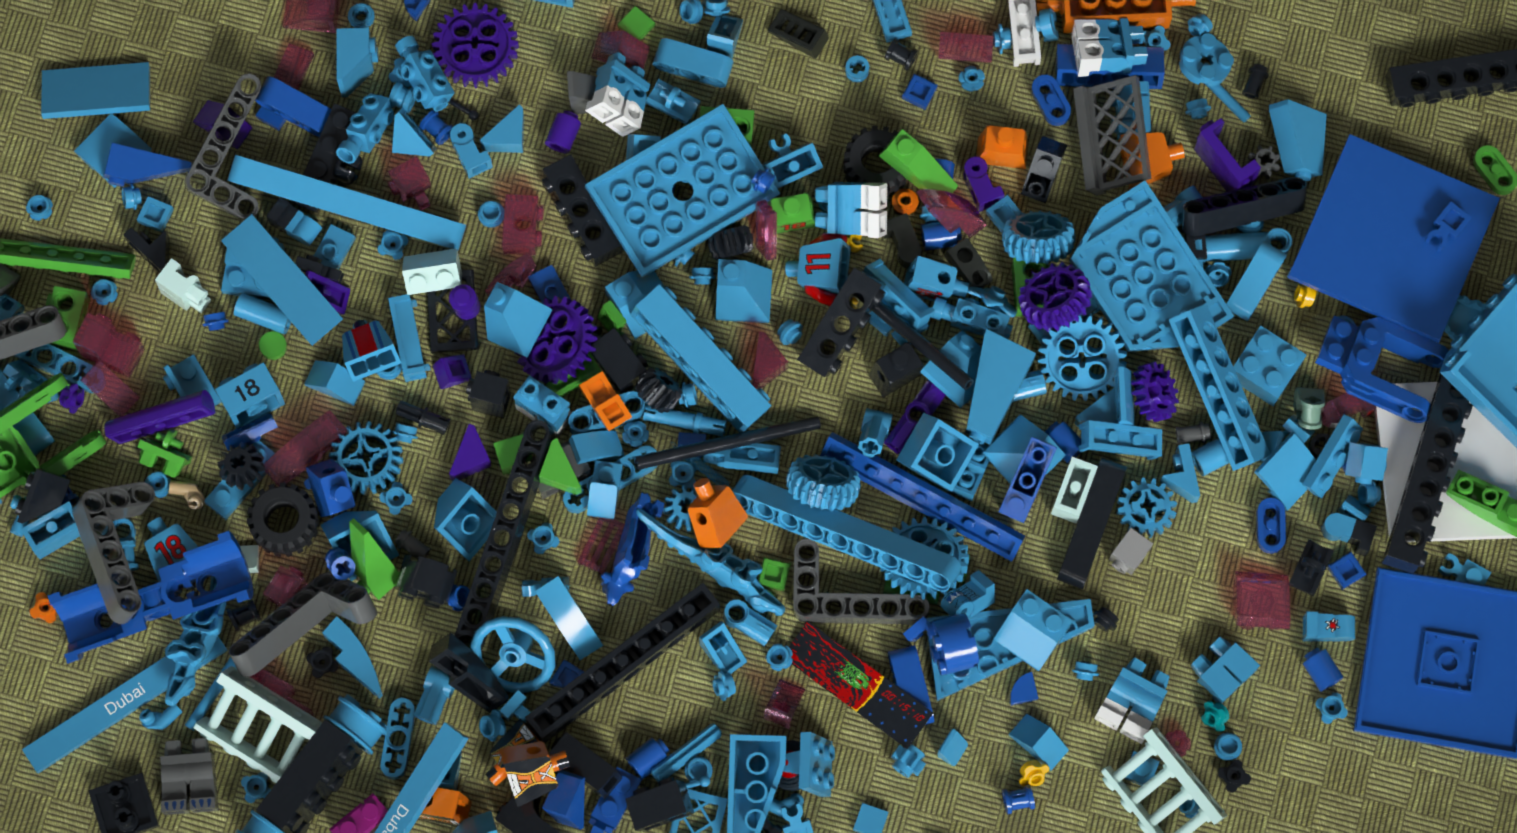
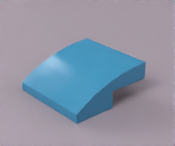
M109 114L74 152L92 170H95L100 176L104 177L112 143L149 152L152 149L115 115Z
M1118 367L1114 372L1116 424L1135 426L1134 399L1131 394L1133 391V385L1131 384L1133 380L1132 372L1126 367Z
M1290 433L1254 473L1269 488L1268 493L1273 498L1280 500L1285 507V511H1288L1308 490L1302 484L1316 459L1296 434Z

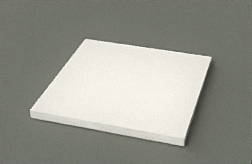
M1437 382L1392 384L1425 398L1431 404ZM1450 390L1454 397H1461L1457 390ZM1374 405L1378 446L1388 448L1387 468L1382 482L1390 537L1425 422L1414 423ZM1473 406L1468 420L1464 419L1461 426L1466 428L1462 442L1460 444L1456 443L1454 452L1458 453L1456 463L1453 468L1449 467L1447 476L1451 477L1449 486L1459 469L1508 491L1509 497L1517 500V448ZM1442 414L1446 421L1454 422L1451 415ZM1435 438L1438 445L1446 446L1443 439ZM1427 463L1431 470L1439 471L1435 463ZM1420 487L1423 494L1431 495V491L1428 488ZM1441 492L1439 501L1443 502V506L1438 518L1434 517L1432 526H1435L1436 529L1431 541L1517 538L1476 516L1450 498L1446 493ZM1412 512L1414 518L1424 520L1420 512ZM1405 536L1406 542H1416L1411 536Z

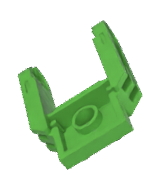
M63 373L56 374L0 411V498L19 485L25 486L30 472H36L38 468H42L62 475L106 444L107 441L100 430H95L39 466L38 460L19 431L14 429L13 425L51 401V397L63 388L70 386Z

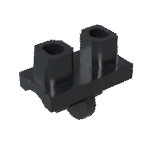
M1308 539L1288 585L1314 596L1334 550L1320 546Z

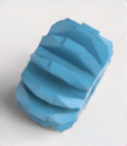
M682 485V493H679L674 488L671 490L674 498L665 497V503L669 506L663 508V513L670 515L667 518L668 524L676 522V530L679 531L682 525H686V531L691 532L692 522L689 513H683L681 505L685 507V504H691L697 497V492L694 487L691 489V492H687V486Z

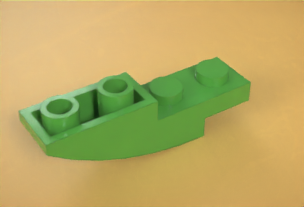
M1458 469L1446 494L1476 516L1517 537V500L1509 497L1508 491Z

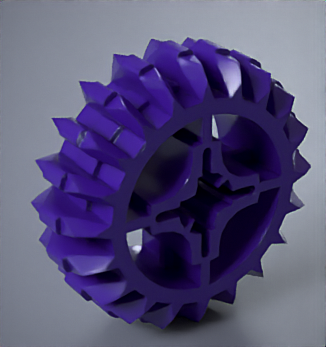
M1061 262L1058 267L1051 263L1047 269L1041 266L1040 272H1032V279H1024L1025 286L1020 288L1021 295L1018 297L1020 310L1028 323L1034 325L1038 330L1044 328L1049 332L1054 327L1059 332L1061 326L1065 325L1069 328L1070 322H1079V315H1086V308L1091 306L1090 298L1093 296L1090 282L1080 269H1076L1073 264L1067 266ZM1042 304L1043 308L1038 307L1037 305Z

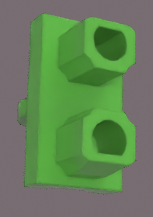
M172 428L167 434L161 432L156 434L155 439L162 441L163 444L151 438H146V440L140 439L138 448L142 449L139 457L140 464L152 468L155 467L158 457L166 459L162 472L173 478L178 477L183 467L190 464L192 456L172 448L181 449L184 442L176 439L177 431Z

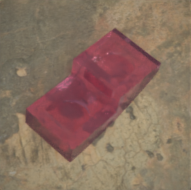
M525 254L506 266L485 290L487 296L489 297L496 282L508 287L515 284L523 288L528 280V276L532 274L536 267L532 256Z

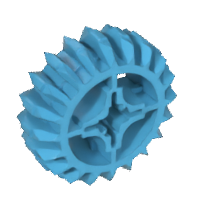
M1030 210L1029 213L1021 212L1020 216H1012L1011 220L1006 221L1002 232L1004 250L1009 253V257H1016V261H1025L1026 264L1032 262L1038 265L1039 263L1048 264L1051 261L1058 262L1059 259H1065L1067 255L1071 254L1072 248H1074L1075 234L1073 223L1069 222L1068 218L1061 217V214H1052L1051 211L1046 213L1041 212V210L1039 212H1032Z
M367 421L366 428H362L360 422H357V430L352 431L350 426L345 428L347 436L338 433L337 437L341 443L332 442L331 446L336 451L330 452L329 458L335 460L345 469L352 493L360 487L361 495L366 494L367 488L371 489L372 494H376L375 486L380 485L383 490H386V480L390 483L395 482V478L391 473H401V469L396 465L403 464V458L397 456L403 450L401 446H396L399 442L397 437L390 438L392 435L390 429L382 432V424L378 423L375 429H372L371 421ZM366 439L377 440L386 448H372L367 444ZM358 441L357 450L349 454L348 458H345L349 447ZM364 447L367 454H369L370 461L368 462L369 469L367 468L366 463H364L362 455H364ZM385 458H388L385 467L375 475V466L380 462H384ZM346 468L363 469L366 477L355 476Z
M814 454L813 457L804 455L803 458L799 457L795 462L791 463L787 473L786 487H788V493L793 495V499L801 500V504H808L811 508H820L821 511L823 509L830 511L834 509L843 510L844 507H851V504L855 503L856 498H858L861 479L853 466L846 465L845 461L836 460V457L829 458L826 455L818 456L817 454Z

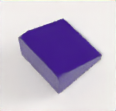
M464 354L442 357L433 364L440 389L468 382L472 378Z

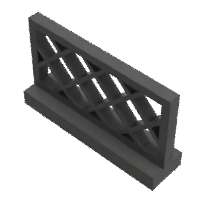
M1134 75L1089 88L1084 86L1073 88L1085 190L1099 196L1106 194V190L1152 179L1139 77ZM1132 84L1133 92L1128 100L1125 101L1118 95L1123 87ZM1106 91L1110 94V97L1101 108L1097 105L1096 94ZM1115 99H1118L1124 103V106L1118 115L1114 117L1107 111ZM1129 108L1134 110L1136 115L1130 127L1121 121ZM1105 114L1114 120L1106 133L1100 130L1099 125ZM1120 124L1128 130L1118 143L1111 138V135ZM1135 134L1138 136L1139 144L1131 152L1124 146L1131 135ZM1108 140L1117 145L1109 158L1103 155L1102 150ZM1122 149L1131 155L1123 168L1114 163ZM1137 159L1142 163L1143 173L1132 176L1128 173V170ZM1111 165L1120 170L1114 181L1106 182V173Z

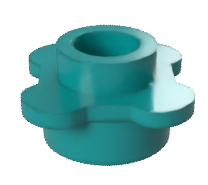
M1205 702V712L1201 717L1202 722L1205 725L1214 727L1217 732L1224 731V723L1229 720L1227 708L1221 703Z

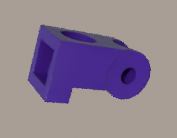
M971 157L965 163L963 177L978 212H981L1004 198V192L1001 186L993 188L987 174L988 167L985 160L980 157Z

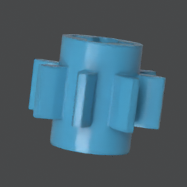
M912 744L908 749L899 745L891 756L895 760L892 767L906 778H909L912 773L918 776L926 763L921 761L925 754Z

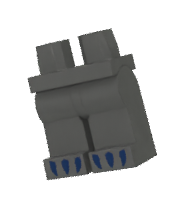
M206 738L192 739V754H182L181 741H166L164 756H160L162 782L161 813L164 815L188 814L190 810L193 813L219 811L215 756L210 752L208 740Z

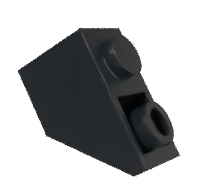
M1042 136L1034 154L1021 195L1043 203L1047 202L1067 149V144Z

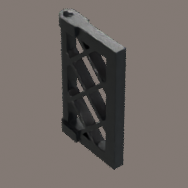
M462 270V280H467V285L475 291L474 270ZM451 288L445 289L438 297L435 291L427 292L431 353L478 350L477 316L467 321L461 319L451 307L441 300ZM438 303L450 311L440 323L437 321L436 305ZM453 314L464 323L454 335L443 326ZM468 326L470 328L471 341L459 340L457 337ZM440 328L451 337L447 343H438V330Z

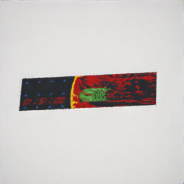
M808 621L789 646L793 652L791 656L793 666L906 749L909 748L933 715L932 711Z

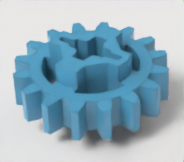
M1141 478L1140 485L1132 481L1130 483L1131 490L1124 487L1121 493L1125 497H1119L1117 501L1119 505L1123 506L1117 509V514L1124 515L1120 521L1121 525L1128 523L1130 525L1128 531L1130 528L1136 529L1141 535L1143 532H1147L1149 538L1153 537L1155 530L1159 535H1162L1164 532L1163 526L1170 528L1172 525L1168 518H1175L1177 514L1171 510L1177 505V501H1170L1174 494L1173 491L1166 493L1164 491L1165 483L1159 487L1156 486L1155 478L1152 479L1150 484H1147L1145 478ZM1151 492H1153V493H1155L1156 495H1158V496L1160 497V499H1158V498L1155 497L1153 494H1151ZM1136 493H1139L1138 501L1129 504L1130 499ZM1144 501L1149 508H1152L1149 515L1146 509L1142 508ZM1165 512L1163 518L1155 523V516ZM1133 517L1138 518L1142 523H1139Z

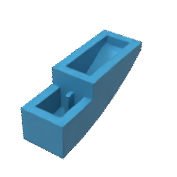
M560 576L535 590L579 660L604 646Z
M336 616L322 634L326 640L341 651L335 658L337 663L380 699L383 696L381 685L367 652L350 628Z

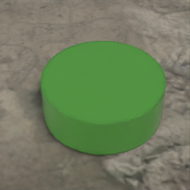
M271 331L261 337L259 349L265 358L277 360L286 353L287 343L282 334Z

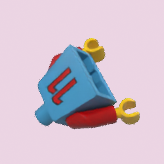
M823 233L812 240L809 245H804L800 248L799 261L786 262L785 271L787 277H797L798 284L805 289L807 295L821 304L831 306L848 278L850 251L856 253L863 247L861 244H854L852 240L860 241L862 235L847 237L844 234ZM853 297L852 303L857 305L858 300Z

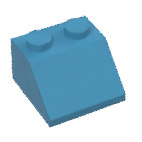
M369 28L337 29V82L342 98H346L374 72V62L379 61L376 38L371 37Z
M1026 589L993 640L1037 671H1040L1069 630L1073 620Z

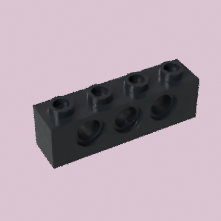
M570 154L543 168L544 178L541 179V182L548 194L551 192L554 194L557 200L554 202V205L560 216L565 215L569 221L567 228L574 239L578 237L583 245L579 248L585 260H591L596 267L623 253L622 245L586 190L585 184H587V181L572 155ZM566 185H571L575 188L569 194L563 193L561 189ZM580 207L588 211L583 216H577L573 212ZM591 230H597L601 233L595 239L588 238L586 234Z
M854 267L797 360L823 377H828L831 373L835 375L843 363L840 360L845 350L849 352L856 343L857 338L854 335L859 327L864 329L872 316L869 314V311L874 304L878 306L884 298L886 292L883 289L886 284L862 268ZM855 293H860L864 297V305L861 308L855 307L852 303ZM841 316L847 317L850 321V327L847 331L841 330L838 326V320ZM827 339L833 340L836 345L833 354H829L824 350V342Z

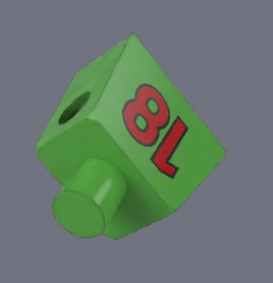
M808 193L773 198L763 208L767 235L815 227L816 214L814 203Z

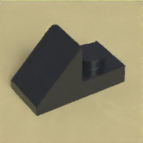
M130 228L123 234L127 243L159 273L169 262L170 238L166 231L153 243L142 231L137 233L134 229Z

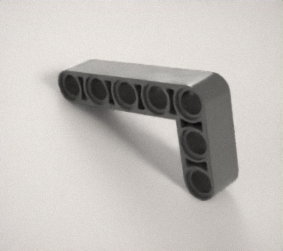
M244 74L236 81L184 180L185 187L191 194L241 220H245L251 214L253 216L257 214L259 209L257 200L246 192L217 178L215 175L260 92L261 82L253 74ZM243 80H251L254 83L255 91L252 94H246L242 91L241 82ZM232 103L239 104L242 108V115L238 118L232 117L228 112V107ZM225 127L228 129L230 137L227 141L222 142L216 138L215 132L217 128ZM213 151L217 155L216 164L207 165L204 163L203 153ZM198 174L204 178L205 184L203 188L195 189L191 186L190 178L192 175ZM223 187L228 191L229 197L227 201L219 202L215 199L214 192L216 188ZM247 200L252 204L253 210L249 215H244L239 211L238 205L240 201Z
M48 305L1 320L0 360L62 339L67 332V328L58 309Z
M145 482L89 490L82 495L72 511L108 615L111 620L118 624L128 623L140 609L142 603L112 520L135 517L145 512L155 498L153 487Z
M802 539L796 544L794 549L793 613L800 622L914 625L923 616L927 618L930 608L929 602L926 598L922 600L921 595H915L914 598H911V595L819 593V547L811 539ZM804 548H809L813 551L814 556L810 559H803L799 552ZM803 575H809L813 578L814 582L810 586H803L799 583L798 579ZM802 602H809L812 604L813 610L805 614L798 609V606ZM834 602L841 607V610L837 614H831L826 610V606ZM858 603H864L869 611L861 615L856 613L853 607ZM889 603L895 606L896 612L892 615H886L881 610V607ZM913 604H919L923 607L924 612L916 616L909 611V607Z
M326 572L317 576L235 642L229 649V655L240 675L250 677L262 670L330 613L338 614L356 624H365L376 617L377 609L365 587L348 579H336L331 572Z

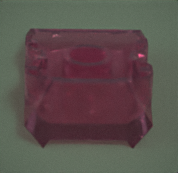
M1235 571L1233 610L1236 625L1244 630H1252L1255 627H1265L1271 630L1290 629V587L1288 585V575Z

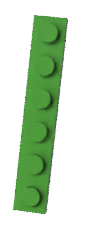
M0 238V263L9 266L18 265L35 269L44 268L60 270L62 272H77L88 275L111 276L118 279H130L136 264L135 254Z

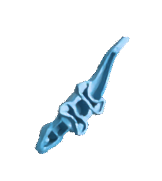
M637 509L636 514L650 530L655 532L659 539L666 541L668 547H674L680 555L687 556L691 563H696L701 571L713 577L720 586L734 589L740 595H743L755 612L759 614L772 612L776 616L784 614V605L769 590L764 589L756 579L757 575L763 570L760 564L750 559L742 560L732 554V547L726 543L721 548H700L696 539L671 530L644 510Z
M211 576L210 591L214 590L217 585V580L213 576ZM226 602L193 612L181 618L180 624L184 631L179 640L171 641L165 648L167 658L173 659L176 663L174 673L168 680L165 703L167 705L175 706L183 696L190 695L195 688L196 671L209 656L217 636L222 631Z

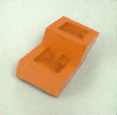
M603 371L579 385L580 390L608 432L632 418L619 394H616Z

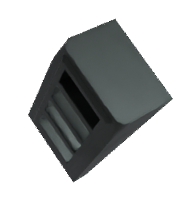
M780 9L768 28L770 34L815 59L829 39L825 29L783 9ZM785 21H790L785 30L781 31L780 29L784 25ZM797 25V26H798L797 30L795 31V33L793 34V36H791V35H790L791 32L793 31V29H794L795 26ZM806 30L808 33L803 40H800Z

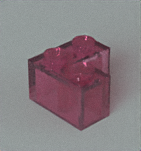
M87 313L73 340L77 350L82 357L130 378L145 351L140 342L141 339L130 332H126L125 335L117 332L116 327L111 323L112 320L105 315L97 313L94 316Z

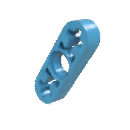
M406 698L394 700L389 709L386 728L388 735L385 736L380 766L383 774L392 780L401 778L407 770L415 721V707ZM402 705H406L407 710L410 711V714H405L403 719L404 725L409 724L408 728L401 725L392 726L393 722L399 724L400 717L395 710L400 709ZM396 731H401L406 735V741L401 746H394L390 742L391 735ZM388 749L394 752L404 751L403 756L397 755V763L401 765V768L396 769L395 773H391L390 769L386 767L387 763L390 764L393 761V753H388Z

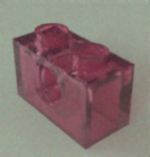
M506 194L502 239L504 254L536 255V247H541L542 231H538V221H543L544 205H539L538 196ZM520 221H528L530 223L527 229L517 228V224Z

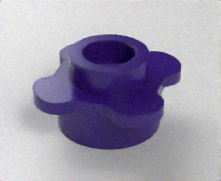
M76 383L66 386L60 394V405L64 408H69V412L75 414L83 404L84 389H79Z

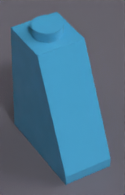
M1289 99L1270 104V117L1284 173L1301 178L1306 182L1310 181L1313 177L1323 175L1327 114Z

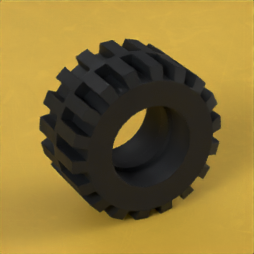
M872 126L871 131L864 128L861 130L860 135L857 133L853 135L852 141L848 142L844 154L843 170L846 173V181L887 183V198H889V193L892 192L894 195L899 190V187L903 188L907 179L893 167L884 173H873L868 171L861 162L870 153H881L898 132L894 130L893 133H890L889 127L883 126V130H878V126Z
M280 482L279 487L271 484L268 485L269 490L264 491L262 488L258 492L260 496L258 498L253 497L251 500L252 507H248L247 511L249 515L247 524L259 547H263L265 552L269 554L273 552L275 556L281 557V554H286L287 557L293 556L292 552L295 551L300 554L303 552L302 548L305 545L309 547L312 544V537L316 538L318 534L317 527H319L320 521L313 500L305 490H299L298 486L291 484L290 487L285 482ZM291 507L297 510L299 520L293 529L284 533H277L269 529L268 519L276 509Z

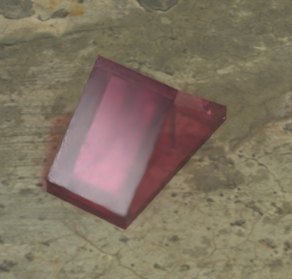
M624 30L601 32L598 34L591 59L607 62L610 55L619 52L626 57L625 66L627 68L639 66L644 69L650 47Z
M759 332L752 382L756 389H762L788 369V361L765 332Z
M779 679L765 708L764 719L790 729L805 689Z

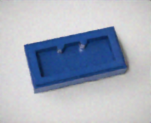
M552 265L528 276V280L542 304L544 298L553 301L554 296L560 299L564 297L571 299Z
M268 413L222 435V440L227 450L230 451V445H234L235 448L239 446L240 442L251 445L259 441L261 435L278 426L272 414Z

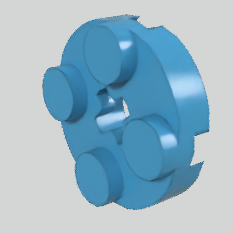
M1210 33L1190 38L1179 53V67L1183 75L1192 83L1199 85L1201 82L1208 84L1207 87L1221 84L1230 73L1234 58L1226 46ZM1202 57L1207 58L1211 65L1208 63L1203 64L1201 62Z

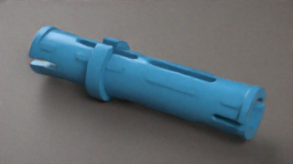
M648 404L645 406L646 412H644L643 421L689 429L697 434L704 432L724 437L725 431L723 428L726 429L727 420L706 417L700 412H697L696 415L672 409L668 413H660L656 409H651Z

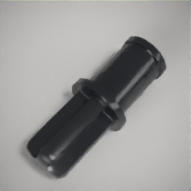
M400 401L396 408L397 415L419 423V428L423 426L442 435H445L451 421L450 418L429 411L428 407L421 409L404 401Z

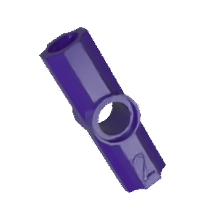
M929 379L915 399L907 406L905 413L884 442L896 454H900L918 421L911 419L910 414L914 411H919L922 414L926 413L932 416L946 396Z

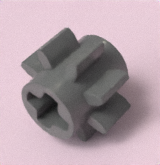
M1259 145L1256 149L1257 154L1249 153L1248 159L1250 161L1255 159L1261 167L1257 178L1265 176L1269 180L1271 171H1279L1280 166L1275 163L1279 161L1280 155H1275L1272 152V146L1268 149H1262ZM1262 159L1267 161L1265 166L1260 164Z

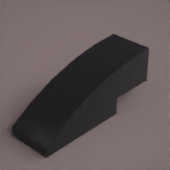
M449 633L431 645L429 662L450 676L448 684L489 713L508 701V694L490 669L470 648L453 634Z

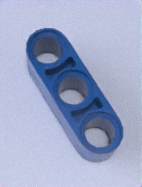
M267 76L255 100L260 106L317 137H320L332 110L270 76Z
M916 646L888 651V659L895 685L932 711ZM934 715L930 717L926 724L934 723Z

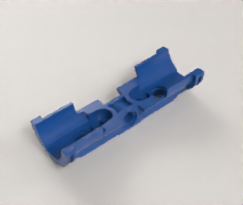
M230 531L218 534L219 540L183 553L186 559L159 568L158 572L161 582L138 590L142 603L141 607L136 612L135 617H132L125 624H118L113 621L109 628L101 626V617L108 612L98 584L67 595H63L61 592L48 595L50 605L53 606L63 622L68 638V653L64 654L67 664L81 660L84 652L146 630L147 621H153L171 614L174 620L235 598L238 603L252 599L253 584L244 554L234 535ZM210 576L215 577L217 580L215 589L205 591L203 588L204 580ZM182 587L188 590L197 587V590L200 592V595L196 591L187 593V599L178 596V594L182 593Z

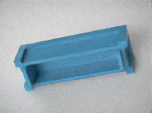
M881 259L865 266L864 270L886 284L883 289L886 294L882 302L918 333L927 330L929 327L927 323L930 317L934 315L935 310L932 307L929 308L883 264L884 262Z
M407 294L388 298L405 382L427 378L425 371L431 369L429 364H424L413 312V307L418 306L417 300H411L410 295Z
M1093 420L1079 424V430H1081L1079 451L1081 452L1094 450L1147 457V460H1154L1162 456V429Z

